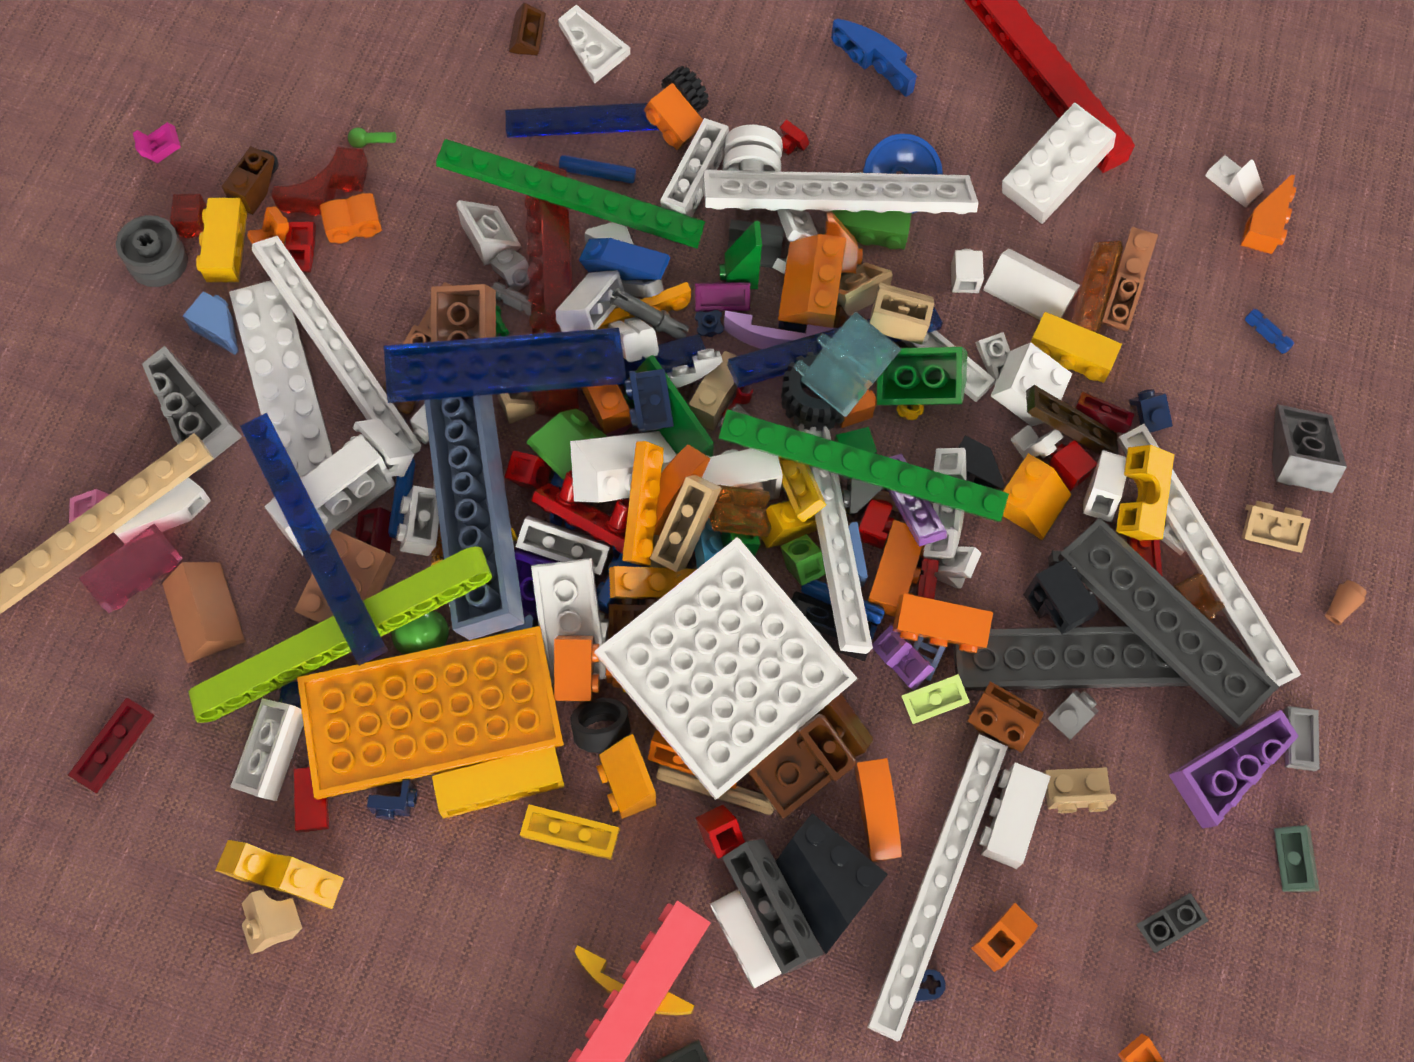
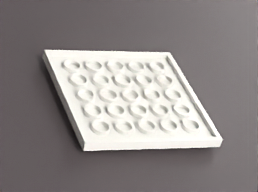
M738 537L594 652L715 800L858 679Z

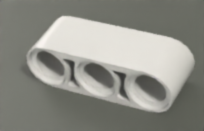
M739 889L710 903L732 950L753 988L782 974Z

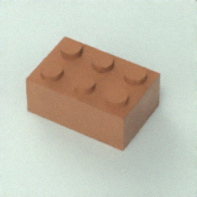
M333 529L294 611L320 623L379 593L396 557Z

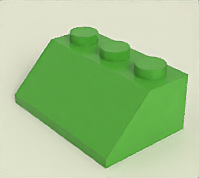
M573 409L557 414L533 434L526 443L564 480L566 473L572 470L570 441L607 436L598 430L583 412Z

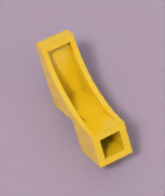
M232 840L227 841L215 870L238 880L274 889L330 909L334 906L344 880L341 876L294 857L273 854L251 844Z

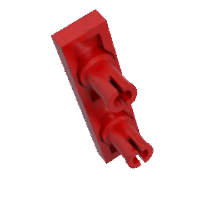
M572 470L566 473L561 489L548 483L534 491L531 501L540 505L544 511L558 515L565 519L569 525L587 531L593 538L607 542L623 554L629 499L617 500L611 516L585 502L574 501Z

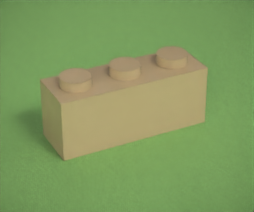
M697 475L685 478L650 557L651 560L675 572L687 567L722 487Z

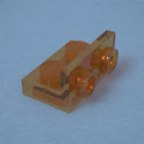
M718 485L722 489L709 516L713 531L768 537L772 529L765 510L771 497L769 491Z

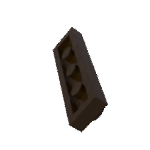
M1036 385L1026 390L1027 413L1071 437L1076 442L1085 445L1097 454L1101 455L1102 450L1119 455L1116 432Z

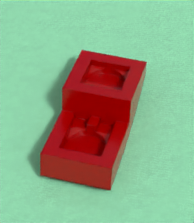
M288 222L289 231L286 233V245L284 246L303 273H311L316 225L314 222Z

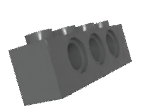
M764 839L747 841L722 857L782 975L800 969L824 954Z

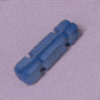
M1258 309L1252 310L1246 316L1245 321L1252 327L1256 326V331L1269 343H1275V348L1282 354L1288 352L1293 347L1294 341L1287 335L1284 337L1282 335L1284 332L1268 318L1264 319V314Z

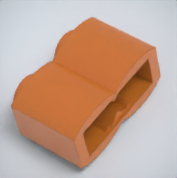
M373 193L358 194L348 199L331 200L320 205L324 230L330 243L343 244L355 237L368 238L382 231Z

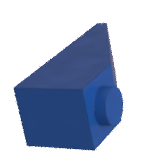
M613 238L589 239L579 258V261L588 273L618 270L621 280H661L670 260L668 254Z

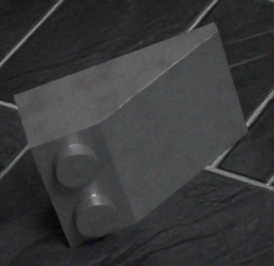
M1277 404L1275 408L1272 462L1276 482L1289 486L1305 487L1314 491L1333 493L1347 466L1332 415Z

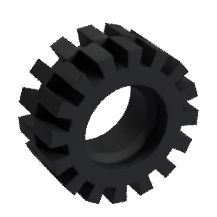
M680 66L662 79V88L665 89L673 83L698 113L709 102L707 99L708 94L704 92L706 88L701 86L700 83L702 81L699 78L696 79V74L693 71L690 73L689 68Z

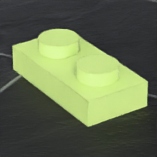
M959 674L902 695L912 724L970 703Z

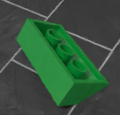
M651 355L635 372L640 373L663 368L655 356ZM665 372L674 427L652 431H659L676 454L686 445H691L703 454L712 457L714 451L713 440ZM624 383L625 395L623 397L629 409L635 408L634 399L629 400L627 397L626 385Z

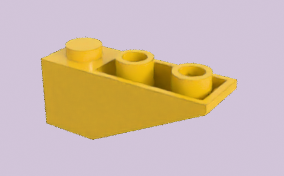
M790 501L770 505L756 521L757 530L767 548L786 544L817 530L815 514L805 522H802L796 516Z

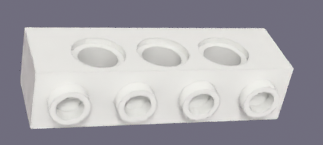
M706 118L703 119L660 200L662 208L693 217L704 196L703 171L718 169L725 156L724 143L726 135L729 133V126Z

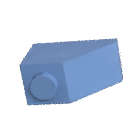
M203 291L185 312L183 318L190 330L236 355L238 345L234 321L228 309V303L218 295L211 296Z

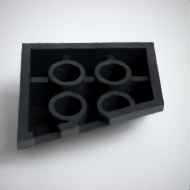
M813 813L792 837L775 861L825 955L888 875Z

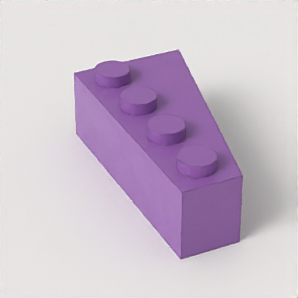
M1278 710L1264 715L1168 775L1202 829L1214 827L1224 819V815L1237 805L1246 791L1259 781L1267 768L1274 764L1299 736L1283 711Z

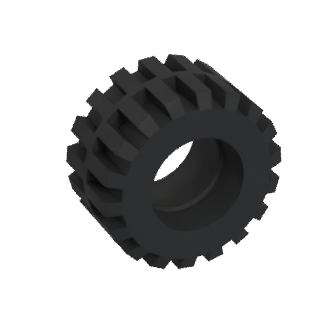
M820 351L819 355L809 352L806 358L800 355L796 358L795 363L791 362L783 376L781 404L782 408L786 409V416L789 419L794 417L793 423L797 426L801 423L804 424V429L806 430L816 427V431H822L824 426L829 430L834 428L835 422L838 424L842 423L844 416H848L855 391V379H852L853 372L851 369H846L847 363L843 360L838 362L837 356L831 354L828 357L825 356V352ZM818 384L827 387L833 394L827 398L817 399L807 395L803 389L809 385Z

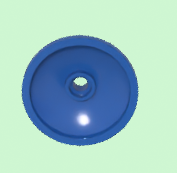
M895 134L881 140L868 154L863 168V173L896 174V172H901L902 174L943 175L942 164L935 149L926 140L912 134Z

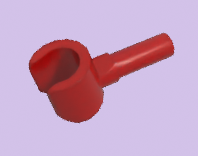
M740 383L737 386L734 400L721 414L722 417H725L727 409L734 411L740 404L750 403L754 389L747 394L742 393L746 383Z

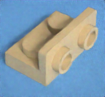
M1256 501L1255 506L1246 504L1245 510H1248L1242 539L1302 553L1311 519L1301 517L1303 511L1286 507L1284 513L1274 511V504Z
M1107 767L1045 770L1043 772L1051 776L1046 789L1048 809H1058V813H1073L1077 811V808L1087 807L1089 812H1102L1108 810V807L1116 801V795L1110 793Z

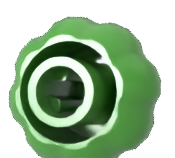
M431 611L391 631L393 645L402 654L442 647L446 644L449 636L448 623L437 611Z

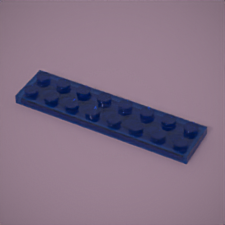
M619 328L384 346L388 403L625 384L626 380Z

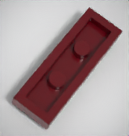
M126 697L68 776L97 794L155 715Z

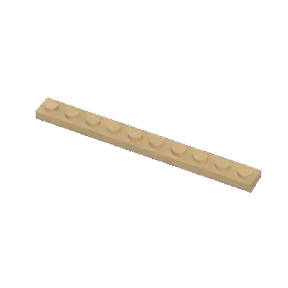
M193 433L0 574V614L213 460V456L200 437Z

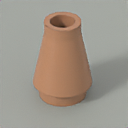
M1346 580L1344 584H1339L1325 617L1332 623L1341 625L1349 615L1366 601V590L1350 580Z

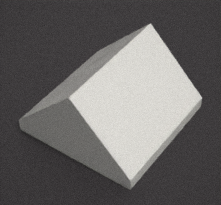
M462 200L456 203L461 226L484 266L496 258L501 251L509 250L510 248L518 251L522 247L498 206Z

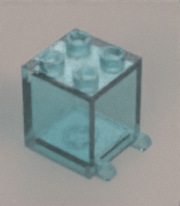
M855 311L832 338L826 334H821L817 338L824 348L810 367L803 361L798 360L794 368L803 375L801 381L844 417H847L902 349Z

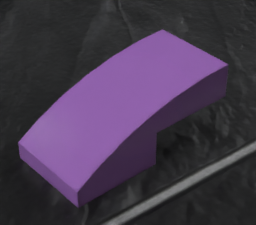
M890 625L872 644V649L898 674L908 687L915 690L935 668L907 639L900 638V632L892 631L893 626Z

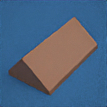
M182 562L162 583L187 663L246 642L220 562Z

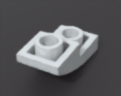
M1004 332L975 342L988 373L996 379L994 384H996L1010 353Z
M714 349L698 351L697 356H692L693 368H689L688 365L672 368L673 372H669L667 375L676 388L699 380L723 362L720 351L714 352Z

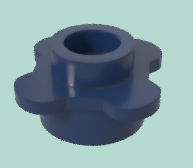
M716 309L707 313L703 311L697 312L695 315V320L698 321L697 333L705 337L721 334L724 331V326L720 321L722 313Z

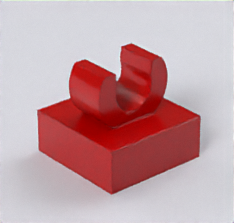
M787 119L780 126L783 134L781 138L783 143L782 151L788 156L796 146L804 151L810 144L806 133Z

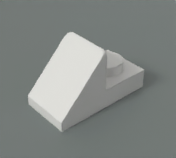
M1224 155L1205 175L1245 208L1264 191L1252 159L1241 168Z
M958 546L954 558L928 559L939 561L938 573L935 572L937 580L961 589L965 579L971 578L981 552L976 547Z

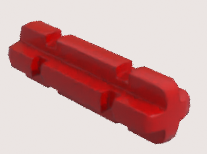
M925 558L921 563L923 575L919 577L917 596L934 599L937 584L935 572L938 573L939 561Z

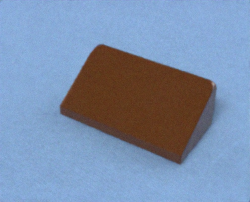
M523 2L515 14L509 52L536 56L539 54L546 13Z

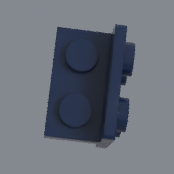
M665 369L640 373L629 371L630 379L625 380L628 399H634L635 408L629 409L633 428H638L640 433H644L646 431L674 427Z

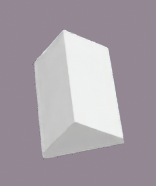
M1007 249L1001 254L983 291L1041 320L1044 312L1062 318L1080 285L1011 249Z
M262 698L230 788L264 799L277 801L304 725L302 709L290 704Z

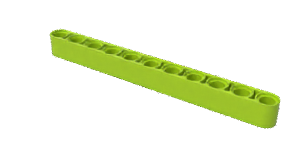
M476 546L466 548L194 686L188 691L195 720L199 723L217 720L296 680L297 677L304 676L483 586L492 579V574L482 548Z

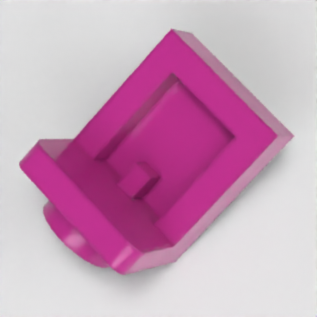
M168 122L148 136L139 130L133 132L137 152L142 157H147L155 163H159L181 148L176 128Z

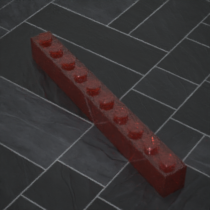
M538 161L533 166L567 177V170ZM526 195V231H528L526 251L529 255L527 275L530 279L528 300L531 303L529 324L532 327L530 349L533 355L542 362L537 386L532 393V399L535 402L536 414L555 417L560 412L579 409L577 377L570 365L568 350L576 346L575 336H563L561 328L556 321L555 312L573 291L569 209Z

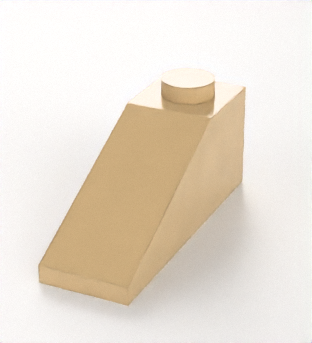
M724 351L721 355L723 362L701 381L689 403L690 409L701 425L713 431L750 364V361L727 351Z

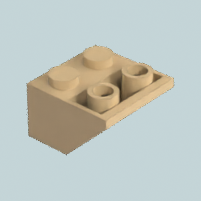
M879 282L867 330L922 345L930 326L934 299L932 296Z

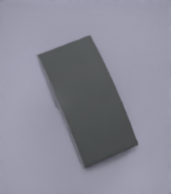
M1188 893L1136 925L1152 951L1156 953L1209 920L1192 894Z

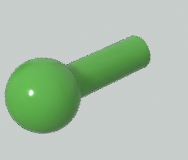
M356 127L348 133V142L355 148H362L367 143H395L396 134L395 132L367 133L363 128Z

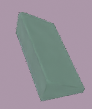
M1307 825L1274 828L1283 892L1319 891L1310 828Z

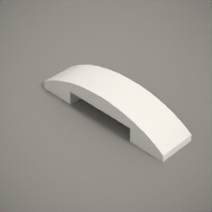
M936 448L934 471L966 480L965 448ZM933 503V508L947 531V538L926 544L923 556L924 558H954L960 540L964 512Z

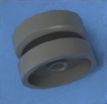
M150 215L134 218L125 224L117 235L115 244L117 253L126 265L130 275L142 285L161 287L171 284L180 278L187 268L188 255L186 248L179 239L175 228L164 218Z

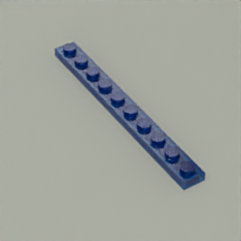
M265 413L240 425L355 660L360 666L387 652L388 649L269 415Z

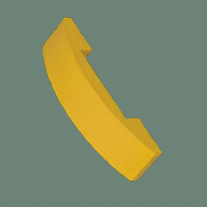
M577 945L574 952L581 965L593 980L610 994L614 989L620 992L624 984L603 974L607 961ZM668 992L655 1013L662 1015H689L692 1013L694 1005Z

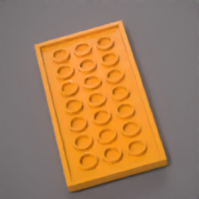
M540 626L297 677L313 794L317 800L400 782L403 779H414L464 768L553 746H564Z

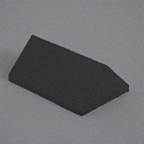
M797 591L794 592L791 599L792 602L835 652L862 661L866 660L868 653L840 651L832 605ZM868 621L871 641H873L877 624Z

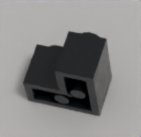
M1067 559L1037 573L1023 594L1037 617L1040 619L1049 614L1061 634L1089 621L1099 610L1095 595L1091 591H1087L1081 582L1079 571L1075 566H1071Z

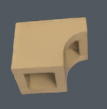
M264 889L251 892L241 903L246 917L242 923V928L251 954L261 952L274 944L293 939L302 929L293 898L276 901L269 898Z

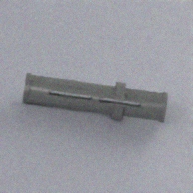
M619 287L612 293V296L616 298L611 297L610 304L652 325L655 331H663L678 341H682L687 334L682 331L688 332V325L670 317L667 311H659Z

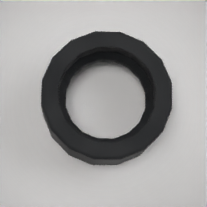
M602 697L586 701L574 709L570 717L574 742L580 749L587 752L602 753L631 733L627 707L621 701L613 698ZM599 721L615 722L613 725H610L606 728H586L589 725Z

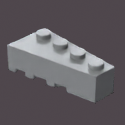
M165 346L142 363L154 394L158 397L161 404L160 408L163 415L167 418L174 441L177 444H180L195 433L200 437L215 459L242 437L179 359ZM204 465L202 468H200V469L197 470L196 472L198 473V472H199L201 469H203L206 465Z

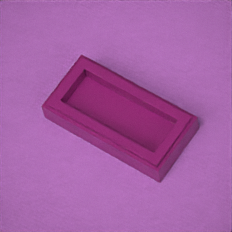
M750 282L695 283V311H713L715 309L719 311L750 310Z

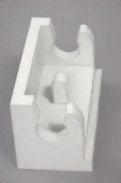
M379 418L355 422L353 429L356 432L362 433L363 438L379 453L385 465L389 468L382 470V473L386 477H404L414 453ZM357 436L351 437L350 440L355 439Z

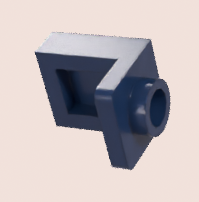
M1148 389L1138 392V397L1129 399L1130 405L1137 406L1140 425L1145 424L1150 433L1173 426L1165 393H1155L1154 389Z
M403 779L400 797L369 795L367 808L375 814L376 818L393 820L394 815L410 816L411 807L415 808L417 804L418 791L414 788L410 779Z

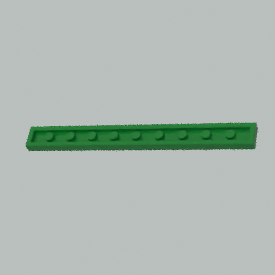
M444 139L436 159L437 167L696 249L698 248L706 222L448 139Z
M728 409L726 410L718 439L996 522H1001L1009 495V493Z

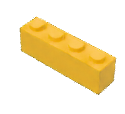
M555 746L511 755L461 769L448 770L432 776L439 813L443 819L565 787Z

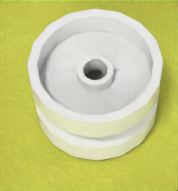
M755 124L742 125L732 129L725 138V156L722 170L781 171L780 159L783 148L781 137L776 131L766 126Z

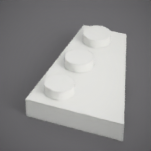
M575 5L558 19L559 27L594 84L630 55V47L579 6Z

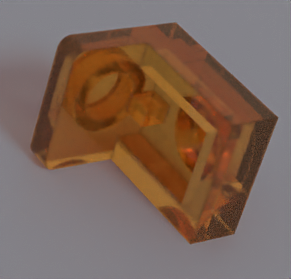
M1197 573L1174 585V588L1208 620L1215 618L1217 612L1225 608L1224 602L1214 600L1204 574Z

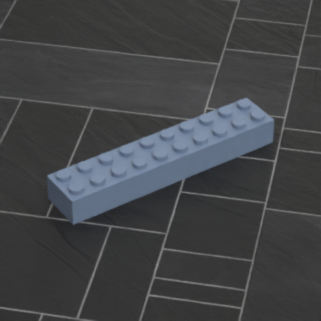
M470 346L420 364L444 559L469 547H481L492 574V579L488 583L449 602L452 629L468 640L525 624L487 361Z

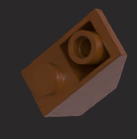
M250 146L222 185L226 197L241 198L247 213L253 215L267 196L275 160L274 156Z

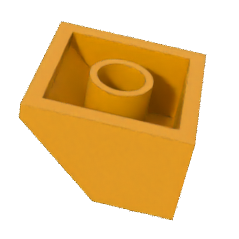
M1028 453L1003 490V492L1009 493L1003 517L1043 540L1072 494L1053 467Z
M633 734L626 736L599 754L601 764L596 766L602 784L608 782L612 793L607 794V798L612 812L619 811L621 819L656 806V792Z

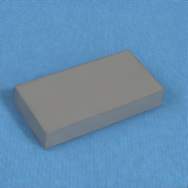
M1286 707L1284 714L1299 737L1285 751V767L1309 771L1319 770V710Z

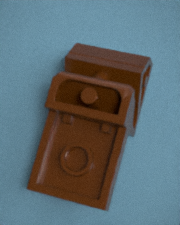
M840 693L751 769L748 774L777 814L784 819L831 780L836 782L850 771L856 764L855 757L867 751L873 741V737Z

